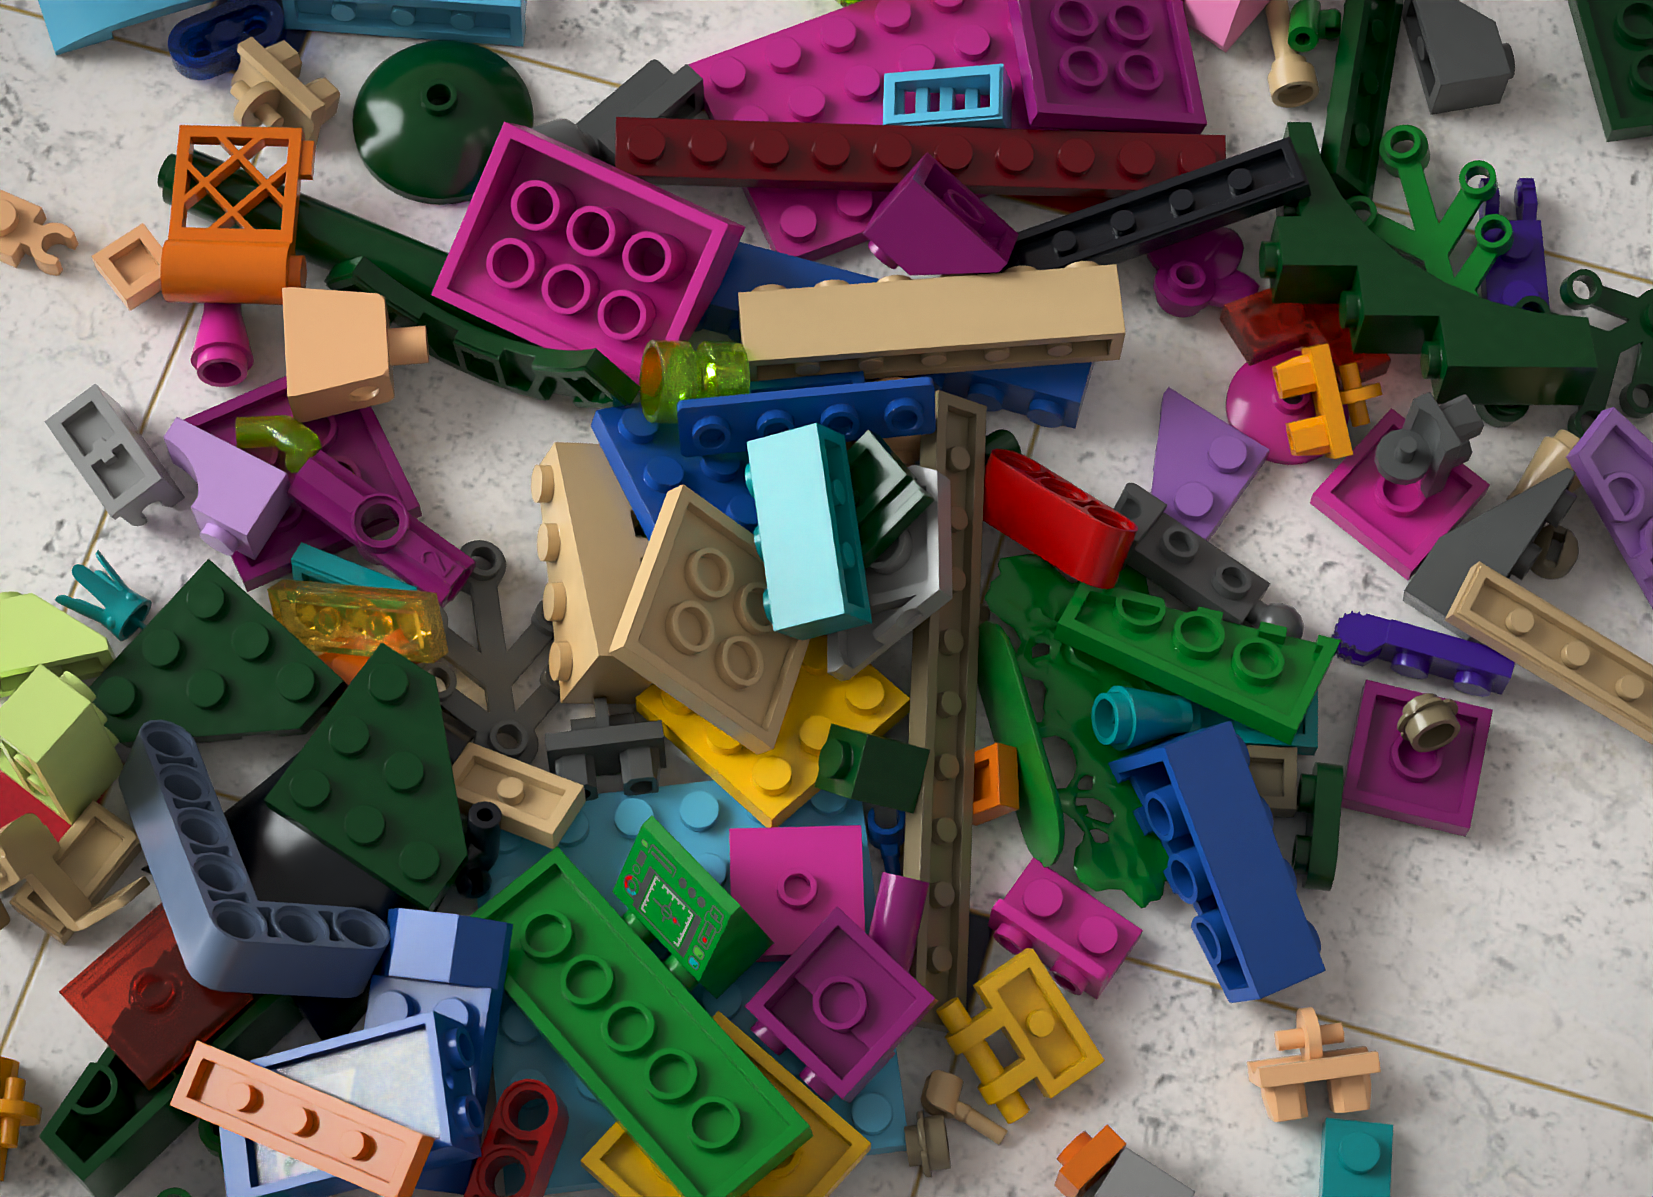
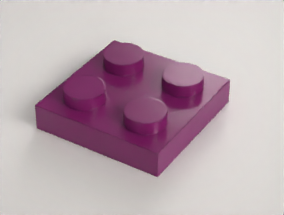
M1366 680L1361 692L1343 779L1341 807L1466 837L1471 826L1493 709L1455 701L1458 705V713L1455 716L1461 726L1458 735L1450 743L1437 750L1418 752L1413 749L1410 741L1404 740L1401 737V732L1397 729V723L1403 715L1402 710L1404 706L1413 698L1425 693Z

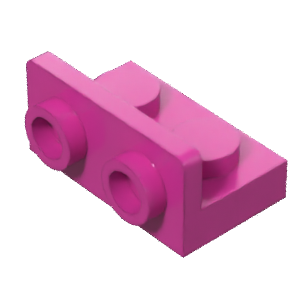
M1034 857L1005 898H999L992 907L988 927L995 931L993 934L995 940L1007 951L1017 955L1026 948L1034 949L1041 962L1050 968L1048 973L1059 986L1075 995H1081L1084 991L1096 1000L1136 945L1143 931L1049 867H1043L1042 863Z

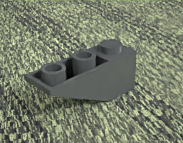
M1566 468L1439 537L1405 588L1403 601L1460 638L1469 640L1470 635L1446 622L1445 618L1470 568L1480 561L1508 579L1513 575L1522 581L1543 549L1533 543L1546 522L1557 528L1577 498V495L1568 490L1576 472Z

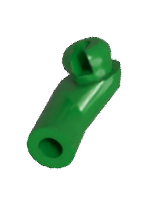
M1300 0L1291 9L1288 44L1295 51L1308 52L1319 44V39L1335 41L1340 38L1341 12L1336 8L1321 10V3L1318 0Z

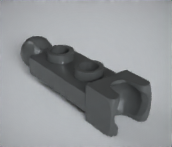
M1127 483L1113 509L1133 521L1138 526V530L1121 570L1127 565L1195 611H1197L1198 606L1223 612V621L1240 625L1247 621L1256 629L1259 628L1261 621L1287 627L1286 637L1302 638L1304 623L1301 615L1293 606L1283 603L1267 605L1261 601L1271 583L1164 513L1167 507L1166 503L1135 483Z

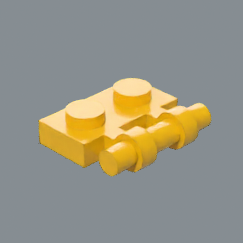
M1026 948L973 985L987 1007L976 1016L970 1017L958 997L947 1001L936 1010V1013L949 1031L945 1035L946 1041L955 1055L963 1053L981 1081L977 1089L988 1105L996 1104L1008 1124L1019 1120L1030 1111L1018 1089L1032 1079L1043 1096L1051 1099L1105 1061L1034 949ZM999 1029L1002 1030L1019 1057L1004 1068L985 1040Z

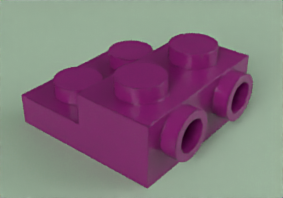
M836 907L751 998L745 1007L758 1019L750 1030L778 1056L789 1048L807 1065L800 1072L799 1076L821 1098L829 1102L837 1094L842 1100L851 1103L896 1054L893 1050L936 1005L938 1000L839 907Z

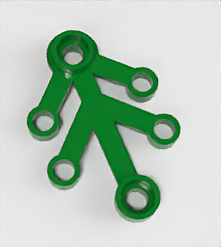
M1399 125L1391 128L1380 141V156L1385 170L1390 175L1400 178L1415 231L1379 214L1375 203L1366 196H1353L1347 199L1346 202L1354 211H1368L1370 216L1364 223L1394 250L1424 264L1428 273L1443 282L1479 296L1477 290L1498 256L1508 252L1513 245L1514 235L1510 221L1499 214H1489L1478 221L1475 227L1477 246L1455 278L1449 256L1481 204L1495 195L1498 188L1495 169L1488 162L1481 160L1466 164L1459 174L1461 189L1440 223H1438L1424 170L1430 161V149L1427 138L1419 128L1412 125ZM1410 140L1414 143V146L1407 152L1399 153L1393 150L1394 145L1398 142ZM1476 175H1484L1489 178V182L1482 188H1472L1468 185V181ZM1498 228L1505 232V236L1497 242H1488L1483 238L1484 234L1490 229Z

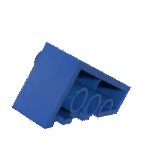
M1231 720L1172 737L1108 763L1118 784L1130 780L1142 804L1141 807L1133 811V814L1144 836L1154 832L1159 837L1169 857L1168 867L1163 873L1173 893H1177L1184 902L1193 904L1198 916L1193 918L1191 928L1229 1003L1259 1000L1326 971L1320 956L1321 942L1314 926L1305 917L1296 893L1297 878L1290 863L1281 854L1272 830L1274 820L1271 809L1257 791L1249 770L1250 756L1243 739L1235 733Z

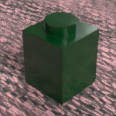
M831 723L827 741L819 755V772L815 787L849 799L914 814L930 749Z

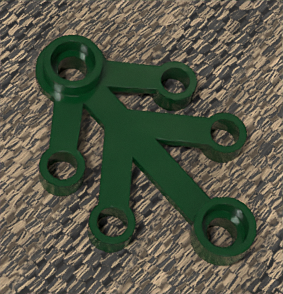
M1580 269L1573 272L1563 280L1560 286V297L1567 307L1573 310H1584L1591 307L1627 321L1610 331L1590 325L1598 369L1583 406L1579 405L1578 410L1570 416L1567 425L1568 432L1580 439L1585 433L1581 426L1582 416L1588 415L1595 420L1601 411L1606 409L1620 353L1639 343L1632 382L1621 390L1619 403L1622 410L1632 418H1644L1653 413V289L1647 290L1639 297H1635L1603 286L1598 275L1591 270ZM1574 281H1581L1586 284L1589 289L1588 299L1579 298L1574 293ZM1526 296L1513 305V307L1521 309L1522 307H1529L1537 313L1556 314L1550 312L1548 304L1537 296ZM1635 388L1641 389L1647 394L1649 399L1647 408L1640 407L1635 403L1633 399V390ZM1475 405V408L1481 419L1487 424L1494 427H1506L1522 418L1530 405H1514V407H1507L1505 405Z

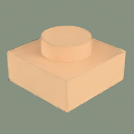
M143 223L91 256L96 269L129 311L162 291L160 267L163 248Z

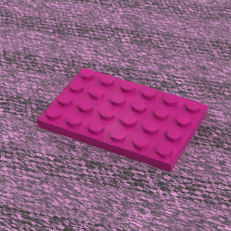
M862 0L688 64L703 78L704 109L709 120L883 125L884 73L1004 64L1012 85L1011 129L1092 131L1029 126L1007 0ZM906 92L905 114L915 113L916 92ZM931 93L930 112L939 111L940 93ZM956 94L955 110L965 109V94ZM981 95L980 108L990 107V95ZM742 187L770 249L810 261L819 260L869 241L863 232L880 203L890 194L889 191ZM975 194V195L980 199V198L986 197V196L991 195V194Z

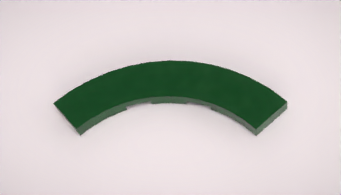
M365 256L335 264L324 280L326 286L331 290L378 293L384 296L390 326L393 322L400 327L426 325L430 356L480 380L509 391L543 401L549 400L552 394L555 393L575 397L572 402L577 407L610 408L631 405L641 389L636 382L596 348L587 350L548 349L511 340L486 331L423 299L390 277Z

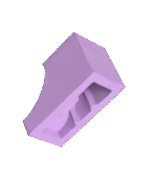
M176 417L163 438L173 464L182 468L198 484V497L191 506V509L201 532V539L210 547L225 555L231 556L236 550L255 560L293 502L287 495V491L291 487L287 473Z

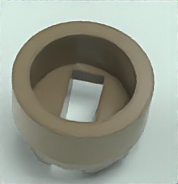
M1551 524L1544 526L1533 542L1543 549L1531 567V571L1545 579H1558L1567 575L1573 568L1579 554L1578 540L1573 532L1560 525L1557 528ZM1553 539L1562 543L1557 562L1545 559Z

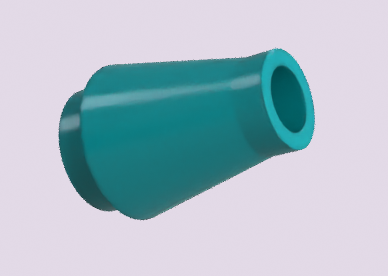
M1117 685L1113 686L1107 693H1101L1096 697L1091 714L1092 727L1100 743L1111 745L1116 750L1122 751L1169 735L1187 733L1192 726L1193 710L1190 701L1179 695H1166Z

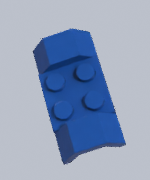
M405 908L389 909L386 926L390 932V940L381 957L379 975H372L364 1029L430 1011L438 1012L463 1023L464 1028L472 1039L475 1052L474 1064L472 1067H469L473 1095L478 1099L483 1117L485 1118L513 924L459 914ZM429 1050L357 1069L353 1105L435 1138V1140L441 1138ZM482 1134L479 1135L480 1145ZM477 1158L421 1172L415 1189L464 1195Z

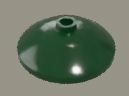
M435 40L419 43L400 50L384 60L372 71L362 85L355 101L352 119L353 134L359 156L371 175L397 195L420 203L438 205L456 204L472 199L504 122L529 128L534 127L531 97L517 71L506 60L489 49L457 40ZM437 97H447L450 99L443 105L430 103L432 99Z

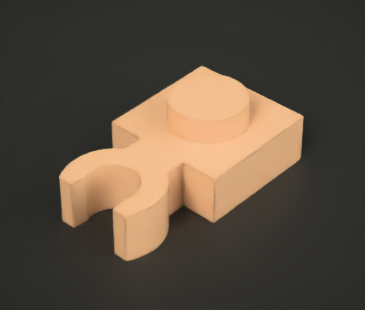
M0 190L1 262L17 268L24 255L27 254L34 258L36 265L41 271L49 275L58 276L63 271L59 258L47 254L48 249L53 245L62 244L75 250L78 246V241L72 229L64 224L48 223L43 225L46 221V216L42 207Z

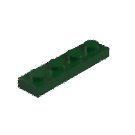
M1346 0L1344 3V15L1338 51L1335 57L1336 64L1330 100L1327 106V118L1320 155L1337 189L1345 200L1358 195L1373 199L1380 155L1379 146L1383 136L1404 0Z

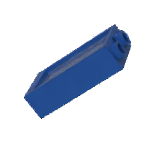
M430 1011L250 1060V1062L435 1138L422 1172L482 1157L479 1135L482 1134L484 1129V1117L480 1103L473 1095L469 1068L473 1066L475 1060L473 1042L463 1023L443 1014ZM219 1126L227 1197H328L362 1188Z

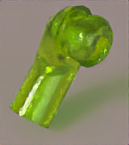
M291 416L236 417L237 447H277L279 450L286 452L285 466L292 473H298L307 460L315 456L317 450L322 448L318 435Z

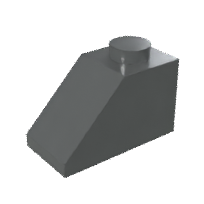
M1405 0L1402 18L1430 115L1499 104L1508 80L1514 77L1515 60L1511 46L1508 43L1502 44L1496 22L1459 0Z

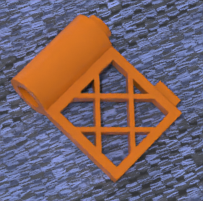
M179 125L168 239L163 245L160 267L162 294L166 302L283 305L282 288H306V258L304 255H296L295 245L301 180H313L316 145L314 141H305L303 128ZM194 144L220 145L231 156L207 177H204L192 165ZM234 145L243 147L240 150H238ZM266 146L288 147L287 163L268 179L249 161ZM242 167L259 186L233 207L215 188ZM192 177L197 183V185L190 190V181ZM285 183L283 197L277 189ZM207 194L225 212L222 217L208 228L186 227L187 211ZM268 196L283 210L281 230L254 229L243 217ZM236 223L241 229L231 227Z

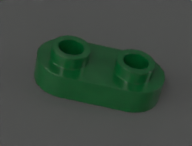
M1315 762L1312 774L1301 773L1299 778L1296 812L1307 813L1305 835L1296 834L1291 866L1295 874L1302 875L1303 888L1330 891L1333 885L1338 855L1343 792L1342 765Z

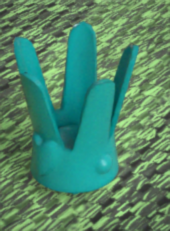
M97 550L95 553L96 558L112 579L101 570L92 572L80 564L73 566L72 575L105 609L66 595H58L54 600L81 615L101 623L119 641H124L133 635L138 628L142 630L145 628L146 624L143 622L149 614L152 602L131 590L101 552Z

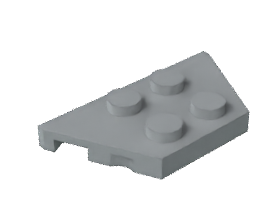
M917 465L907 467L918 479L919 485L926 492L930 493L935 500L865 570L872 623L827 634V673L841 682L850 680L953 598L950 480L937 470Z

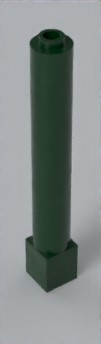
M196 149L193 150L192 165L204 177H207L225 162ZM173 153L164 160L157 180L158 187L163 189V201L169 205H172L177 155ZM239 168L215 189L234 207L259 185L244 169ZM192 177L190 181V190L197 185V183ZM281 185L277 190L284 197L285 186ZM300 192L295 245L296 255H304L307 262L331 271L335 264L365 256L397 282L442 310L494 334L541 347L431 295L449 254L448 252ZM208 194L187 211L213 223L225 214ZM268 196L243 218L254 229L281 230L283 210ZM236 223L231 227L241 229Z

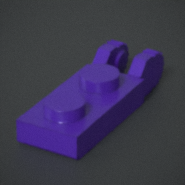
M1481 178L1478 185L1479 188L1484 187L1489 182V178ZM1519 178L1514 190L1517 220H1509L1512 225L1514 242L1508 252L1498 256L1482 282V298L1513 306L1526 296H1537L1542 298L1549 306L1541 220H1536L1538 201L1534 178ZM1497 188L1495 195L1491 199L1481 204L1478 210L1479 220L1489 214H1499V188ZM1498 228L1490 229L1484 234L1483 238L1488 242H1497L1505 236V232ZM1522 307V309L1534 312V310L1529 307Z
M1351 611L1350 614L1344 613L1343 618L1339 617L1338 624L1336 623L1334 628V634L1331 636V638L1341 640L1336 652L1337 658L1341 657L1344 661L1350 660L1351 664L1363 667L1376 659L1390 662V668L1400 675L1414 679H1426L1429 674L1454 681L1453 687L1455 689L1479 697H1488L1491 695V692L1502 695L1511 679L1515 662L1486 645L1393 619L1388 620L1367 613L1363 616L1360 614V611L1358 613Z

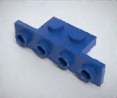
M856 371L737 383L738 395L680 400L676 404L681 455L684 457L748 451V441L813 423L821 424L845 435V442L858 441L867 430L879 434L882 438L931 434L936 430L935 387L931 377L865 383L864 372Z

